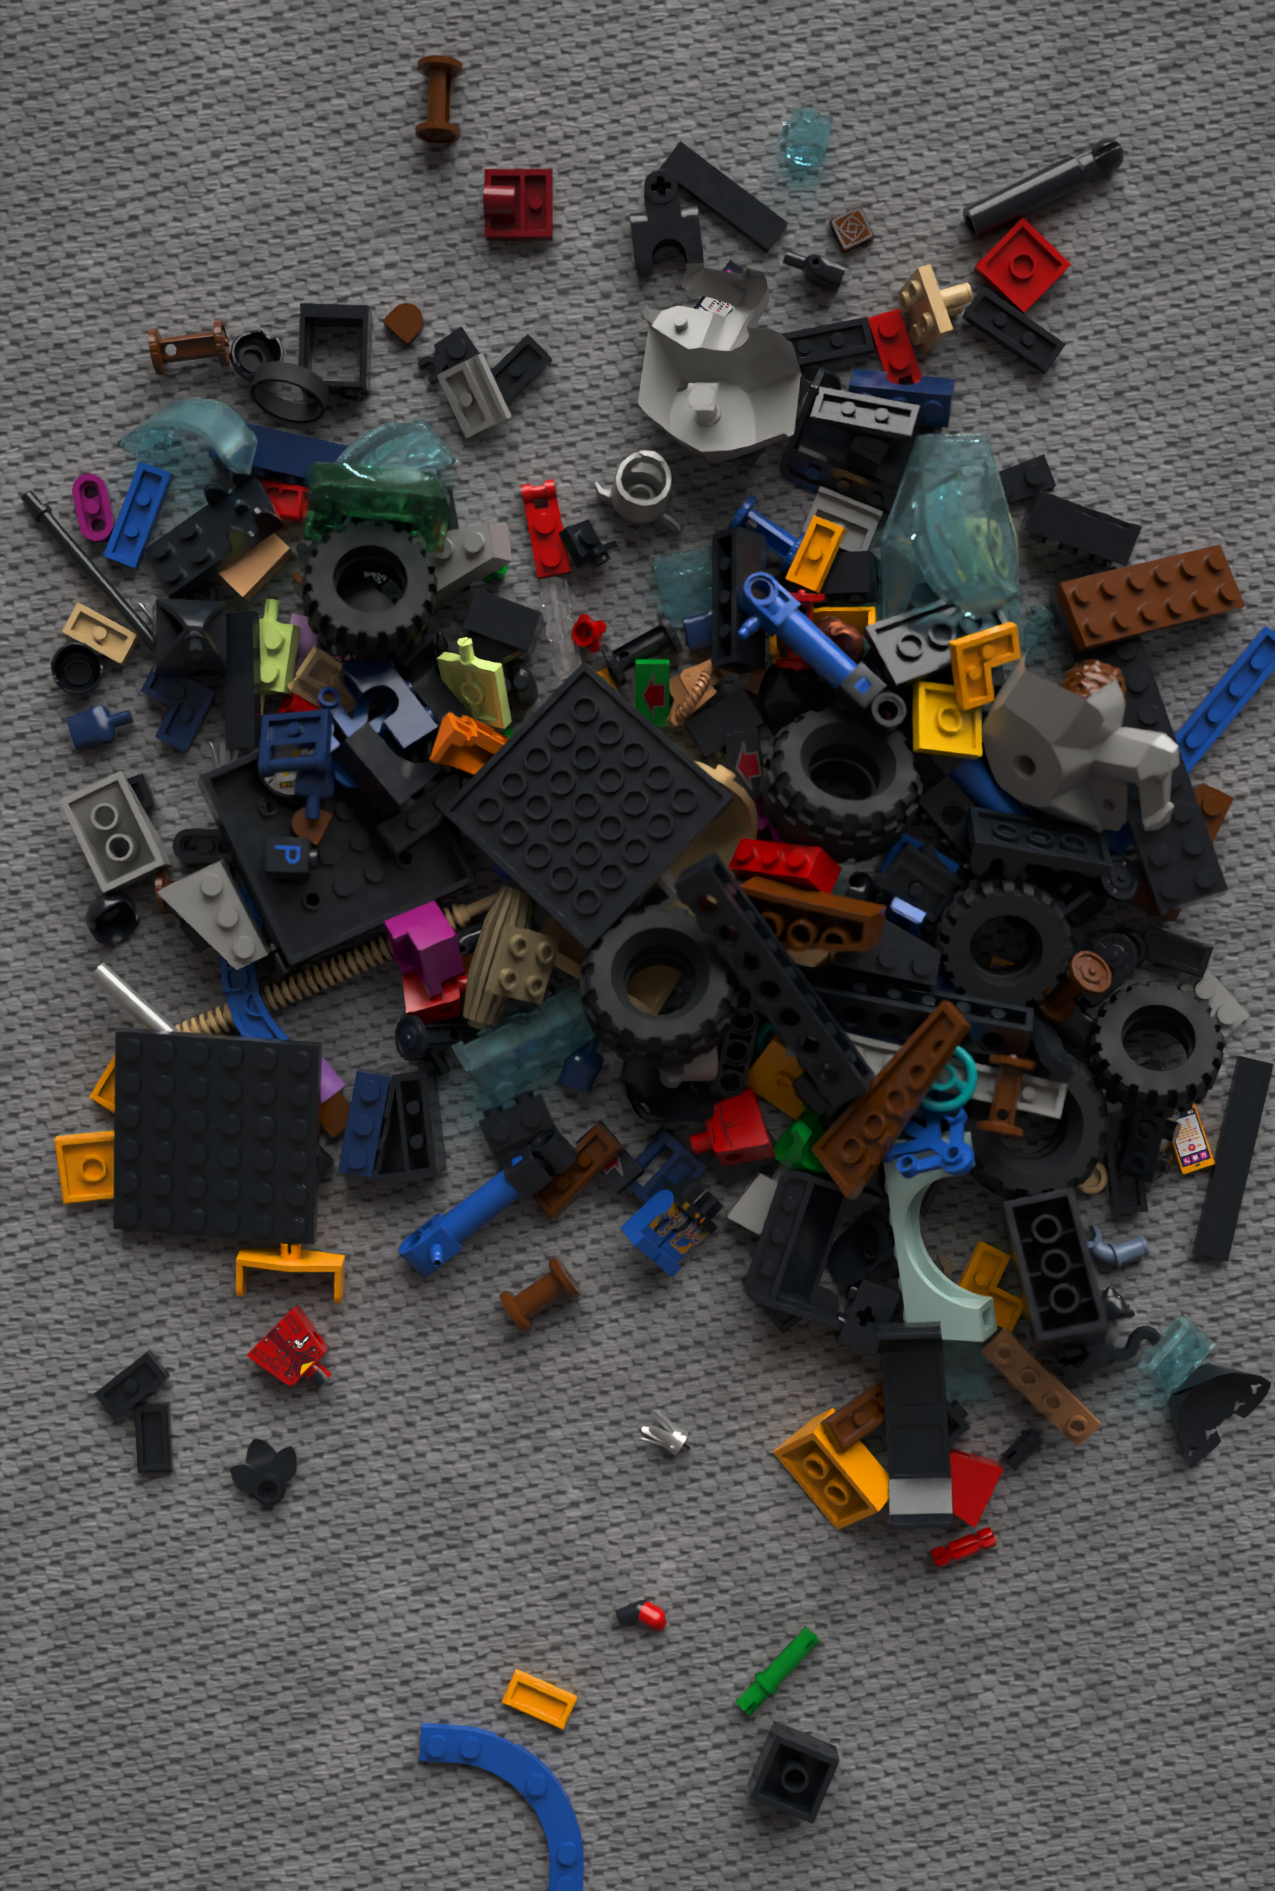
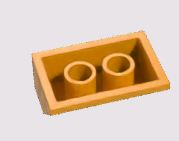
M831 1408L811 1419L776 1448L773 1453L833 1526L839 1530L881 1510L889 1499V1475L860 1440L845 1451L836 1452L820 1423L835 1412V1409Z

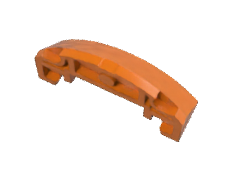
M447 713L442 719L430 761L436 764L449 765L475 775L510 738L489 725L469 716L463 715L459 718L453 713Z

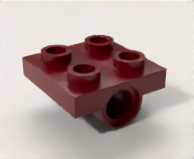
M485 169V186L483 189L485 241H553V169Z

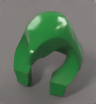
M802 1104L806 1111L797 1120L794 1119L775 1143V1159L790 1170H798L828 1179L832 1178L811 1149L829 1128L822 1115L816 1117Z

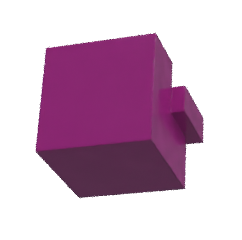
M435 900L384 921L393 958L402 974L405 976L417 971V975L430 997L443 992L441 982L464 973L456 934Z

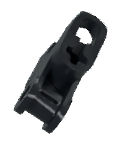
M664 169L652 171L644 183L646 212L629 214L638 279L650 278L652 276L653 256L656 251L665 246L679 249L684 255L686 263H703L704 265L697 205L680 207L676 177ZM657 186H663L665 196H659L656 191Z

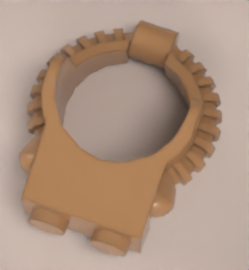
M711 658L696 666L685 669L680 675L671 678L669 695L673 703L667 718L668 726L676 728L682 725L686 717L717 692L713 686L720 681L718 678L724 677L728 671L713 668Z

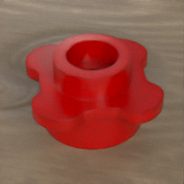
M588 614L580 615L572 628L574 645L577 647H587L592 653L598 652L600 650L599 646H601L602 634L607 629L605 622L602 620H592ZM589 630L591 631V636H590V637L588 636V631H589Z

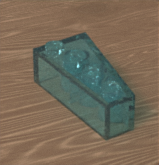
M576 984L548 998L546 1001H542L541 1005L537 1004V1010L528 1014H521L519 1012L509 1017L510 1023L494 1031L489 1027L487 1031L483 1030L477 1033L478 1039L465 1045L460 1041L451 1047L467 1074L498 1107L589 1040L593 1039L595 1034L587 1023L582 1008L580 988Z

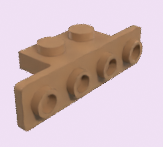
M1003 1328L982 1347V1353L1005 1375L1010 1385L1016 1390H1020L1029 1399L1035 1410L1040 1414H1044L1075 1446L1082 1444L1101 1427L1100 1421L1007 1328Z

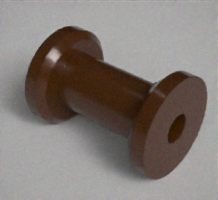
M557 1256L549 1259L550 1272L516 1296L510 1291H504L499 1294L500 1300L508 1314L525 1334L532 1330L533 1323L531 1318L566 1293L569 1297L575 1299L582 1295L576 1281Z

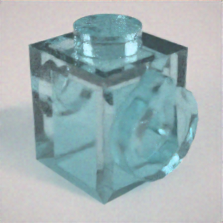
M803 107L800 110L793 108L791 121L784 119L780 137L781 141L786 142L784 152L786 157L803 165H815L818 163V160L824 161L833 117L822 115L818 110L810 107Z

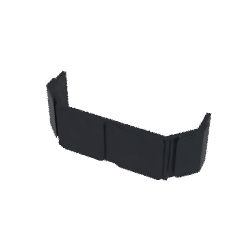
M941 1321L877 1323L876 1340H879L881 1351L889 1471L890 1514L888 1529L952 1528V1478Z

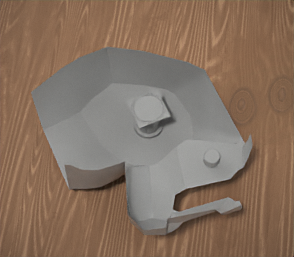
M686 263L687 270L683 277L682 288L691 293L729 303L733 311L723 317L715 312L678 305L666 310H653L646 304L642 314L649 328L638 404L673 440L691 453L713 464L750 454L794 434L801 371L792 342L788 341L781 333L772 329L755 328L770 301L764 272L746 268L742 274L704 268L703 263ZM682 380L690 382L688 387L676 396L680 382Z
M1025 652L999 690L982 726V739L993 776L999 786L1020 802L1051 817L1089 827L1101 833L1105 829L1119 831L1122 825L1127 822L1128 787L1125 782H1133L1139 786L1144 829L1158 830L1170 821L1174 808L1170 802L1171 772L1179 765V747L1164 733L1121 727L1125 703L1123 692L1117 683V678L1085 699L1026 671L1024 664Z

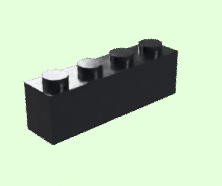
M737 526L713 534L712 667L742 675L765 669V631L760 627L746 640H741L737 633L750 618L739 605V593L750 575L757 572L766 573V535ZM758 589L751 590V594L756 599H766L762 591Z

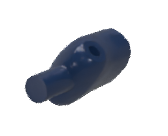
M712 610L696 616L682 618L689 652L712 649Z
M97 705L83 713L67 717L70 734L77 751L113 742L115 739V728L134 722L130 710L111 715L109 710L103 705Z
M300 754V755H298V757H302V756H313V755H311V754ZM332 757V769L330 772L319 773L317 769L297 771L294 793L298 797L306 799L305 819L319 820L320 801L333 797L334 757Z
M589 1028L583 1046L572 1045L569 1047L562 1071L557 1080L562 1084L590 1094L594 1081L604 1062L603 1056L595 1051L599 1040L595 1037L591 1028Z

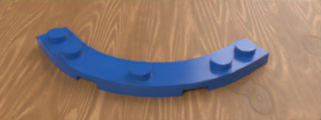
M244 885L241 893L262 932L264 928L263 921ZM220 955L223 992L226 994L232 1019L242 1037L291 1040L273 1019L265 1004L258 981L257 960L236 970Z
M422 1723L419 1761L452 1762L480 1767L500 1776L513 1785L531 1804L544 1828L550 1855L549 1891H583L584 1847L580 1825L570 1803L569 1796L551 1770L522 1745H516L505 1738L497 1736V1733L472 1726Z

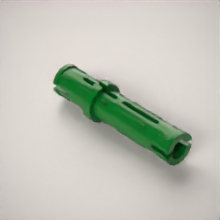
M804 1626L803 1630L763 1672L759 1671L755 1675L756 1680L735 1700L738 1706L744 1712L746 1711L747 1715L752 1716L770 1695L774 1696L779 1691L777 1687L821 1642L817 1635L810 1632L807 1626Z

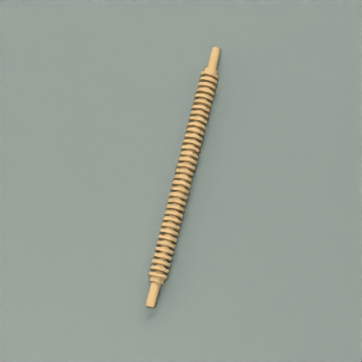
M497 893L469 905L464 903L457 905L454 903L451 905L453 912L450 911L448 906L443 908L444 916L454 933L458 931L457 924L464 928L467 923L472 922L471 918L489 911ZM384 935L378 937L379 944L375 938L370 940L372 947L367 942L362 943L363 951L359 946L354 947L355 954L351 949L346 950L347 958L343 953L337 954L339 961L333 956L329 958L330 964L327 960L321 961L322 968L318 963L314 964V972L311 967L305 968L306 976L301 970L297 972V977L292 974L289 976V981L286 978L281 982V985H276L273 982V989L270 985L264 986L265 992L260 988L269 1012L272 1013V1008L274 1011L279 1010L280 1004L282 1007L288 1006L287 999L293 1004L296 1002V997L299 1000L304 999V993L307 997L313 994L312 989L315 993L320 992L319 984L324 990L329 988L327 981H329L331 986L336 985L335 977L341 983L345 981L344 974L348 979L353 977L352 970L355 975L361 974L360 966L364 972L369 970L368 963L372 968L377 967L376 959L380 965L386 963L384 956H386L388 961L393 960L389 939L386 940ZM228 1002L223 1005L224 1009L222 1006H218L215 1008V1011L213 1009L207 1011V1015L202 1013L199 1015V1018L196 1016L191 1018V1022L189 1020L184 1021L183 1026L181 1024L175 1025L180 1032L214 1035L215 1033L222 1035L223 1029L225 1032L231 1031V1026L234 1029L237 1028L232 1019Z

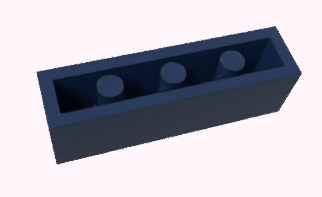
M217 416L208 456L214 463H217L216 468L226 472H230V467L241 465L252 470L260 479L270 480V476L283 478V483L303 486V483L316 486V491L320 493L336 495V491L346 493L354 452L351 446Z

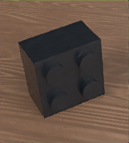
M774 1721L748 1781L750 1798L814 1824L840 1762L836 1746Z

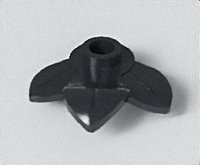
M255 1438L247 1450L246 1464H239L230 1468L232 1480L241 1491L253 1493L260 1503L274 1505L283 1499L287 1490L286 1483L296 1473L297 1456L292 1446L285 1447L276 1453L269 1443ZM266 1482H273L276 1486V1491L272 1493L267 1492L264 1484Z

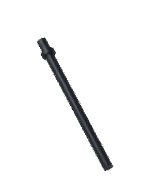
M27 491L21 497V500L32 511V518L45 526L153 652V631L51 514V507L47 503H42L32 491Z

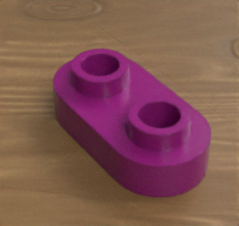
M81 475L75 480L72 487L80 530L92 542H107L116 524L108 486L97 475ZM90 488L97 489L95 498L89 499L87 497V491ZM97 521L104 522V529L100 532L94 530V524Z

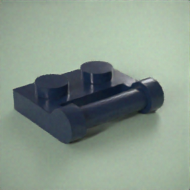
M328 709L262 715L258 763L260 775L263 778L274 777L276 773L315 769L319 773L330 772L332 769L330 751L333 714ZM315 748V755L274 759L275 752Z
M663 1126L655 1133L657 1137L635 1161L645 1170L667 1145L674 1153L644 1185H641L636 1180L628 1187L644 1203H647L659 1191L664 1190L662 1186L668 1179L677 1186L688 1174L697 1179L707 1168Z

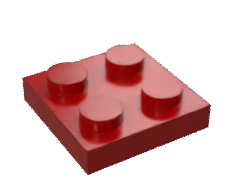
M1022 217L978 262L974 271L1009 305L1025 314L1069 269L1071 263Z

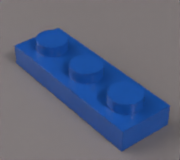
M139 461L103 555L105 558L136 570L139 569L145 553L144 549L147 548L174 475L172 473Z

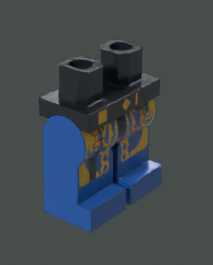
M688 1174L677 1186L668 1179L662 1186L664 1190L656 1193L621 1227L633 1245L671 1277L681 1269L678 1262L693 1246L700 1244L707 1236V1233L712 1234L718 1228L711 1219L724 1207L710 1191H707L695 1203L696 1198L705 1189L691 1174Z

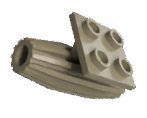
M502 884L483 922L467 976L463 1017L469 1019L467 1025L487 1031L488 1025L496 1026L509 997L542 1004L561 938L530 930L534 899L524 890Z

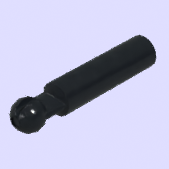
M1109 138L1100 140L1093 148L1075 157L1070 155L964 208V221L972 237L978 241L1020 220L1022 217L1024 218L1083 188L1086 182L1102 174L1116 171L1123 162L1124 150L1116 140Z

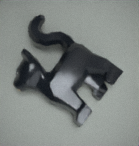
M1106 1287L1102 1290L1101 1297L1107 1321L1123 1320L1135 1316L1134 1310L1129 1309L1130 1305L1126 1304L1123 1296L1114 1287ZM1141 1326L1129 1334L1126 1345L1123 1348H1117L1107 1333L1102 1344L1056 1353L1059 1363L1066 1364L1061 1367L1066 1382L1070 1383L1088 1377L1100 1368L1110 1366L1115 1362L1128 1361L1135 1357L1140 1348L1141 1341L1144 1339L1149 1340L1155 1350H1159L1162 1347L1163 1341L1161 1334L1155 1328Z

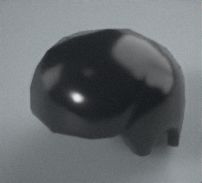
M261 329L239 335L232 343L229 358L235 372L240 377L253 382L259 366L268 362H282L284 350L277 336L270 337Z
M71 642L60 647L52 658L51 672L56 685L68 694L85 695L95 690L103 678L104 667L99 653L85 643Z
M859 871L850 875L845 897L876 904L878 896L871 876Z
M111 892L98 896L89 904L85 921L97 942L112 944L122 941L132 934L140 923V917L131 898L121 892Z

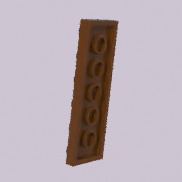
M1220 544L1060 582L1053 588L1078 652L1229 614L1245 607Z

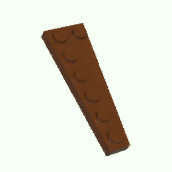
M944 1000L874 1077L868 1092L858 1096L811 1148L846 1198L855 1200L859 1196L971 1028L951 1002Z

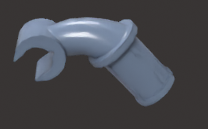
M1094 1225L1089 1226L1092 1232L1091 1240L1087 1241L1089 1251L1099 1261L1120 1269L1124 1263L1149 1256L1148 1245L1143 1236L1116 1245L1112 1242L1105 1245L1101 1241L1100 1230Z

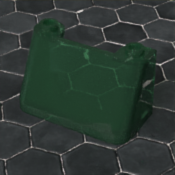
M323 461L310 464L304 472L302 485L303 540L320 542L322 533L326 528L333 526V529L341 528L342 515L409 521L411 522V536L421 535L425 540L427 551L443 553L451 511L450 498L440 479L435 474L425 471Z

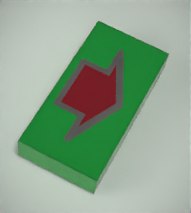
M635 659V708L656 727H669L667 718L669 717L670 660Z

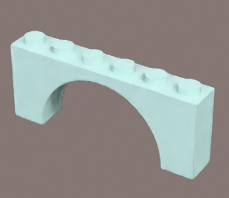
M901 1131L894 1144L915 1139ZM941 1131V1139L949 1144L950 1131ZM964 1132V1143H967L973 1150L971 1133ZM933 1151L914 1154L913 1156L920 1160L937 1154ZM899 1158L890 1163H884L886 1176L884 1187L889 1197V1222L894 1232V1256L898 1260L900 1274L898 1285L903 1295L904 1322L941 1321L942 1339L985 1341L997 1330L993 1297L972 1293L948 1279L937 1268L927 1253L920 1232V1207L927 1189L935 1180L953 1175L946 1173L943 1169L919 1173L915 1177L907 1179L901 1175L896 1167Z

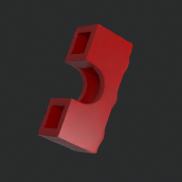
M741 838L728 869L745 882L755 876L831 894L842 867L821 847Z

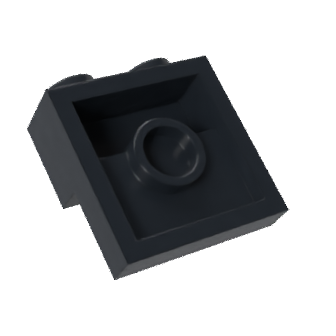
M531 1090L513 1098L516 1104L506 1109H503L502 1105L499 1104L483 1111L485 1118L479 1120V1125L501 1171L503 1170V1162L527 1144H532L541 1132L550 1127L557 1128L542 1093L534 1096Z

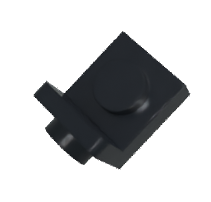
M589 519L565 527L558 533L577 569L590 564L593 569L600 567L611 559L609 554L618 547L615 540L602 545Z

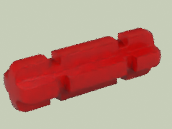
M986 1527L977 1531L978 1534L975 1536L971 1533L947 1543V1547L941 1545L932 1549L931 1556L935 1566L942 1568L949 1565V1561L953 1559L957 1562L979 1553L981 1548L987 1550L995 1547L997 1542L991 1528Z

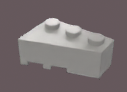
M484 523L412 539L413 544L420 542L427 550L426 558H431L434 563V575L437 577L438 583L436 605L448 597L456 596L461 593V589L473 582H479L512 562L508 527L493 523Z
M224 858L157 892L236 970L269 954L271 949Z

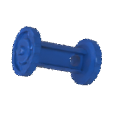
M750 495L742 507L736 510L734 513L735 517L727 529L737 526L766 535V548L784 559L780 570L786 573L791 567L806 532L797 539L753 509L757 498ZM749 519L757 523L756 528L749 524Z

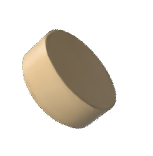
M1099 1162L1091 1172L1092 1175L1082 1185L1076 1186L1080 1191L1087 1194H1095L1106 1186L1108 1174L1105 1167Z

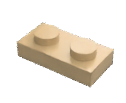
M77 602L62 630L66 635L89 645L96 651L122 665L126 664L140 638L136 633Z

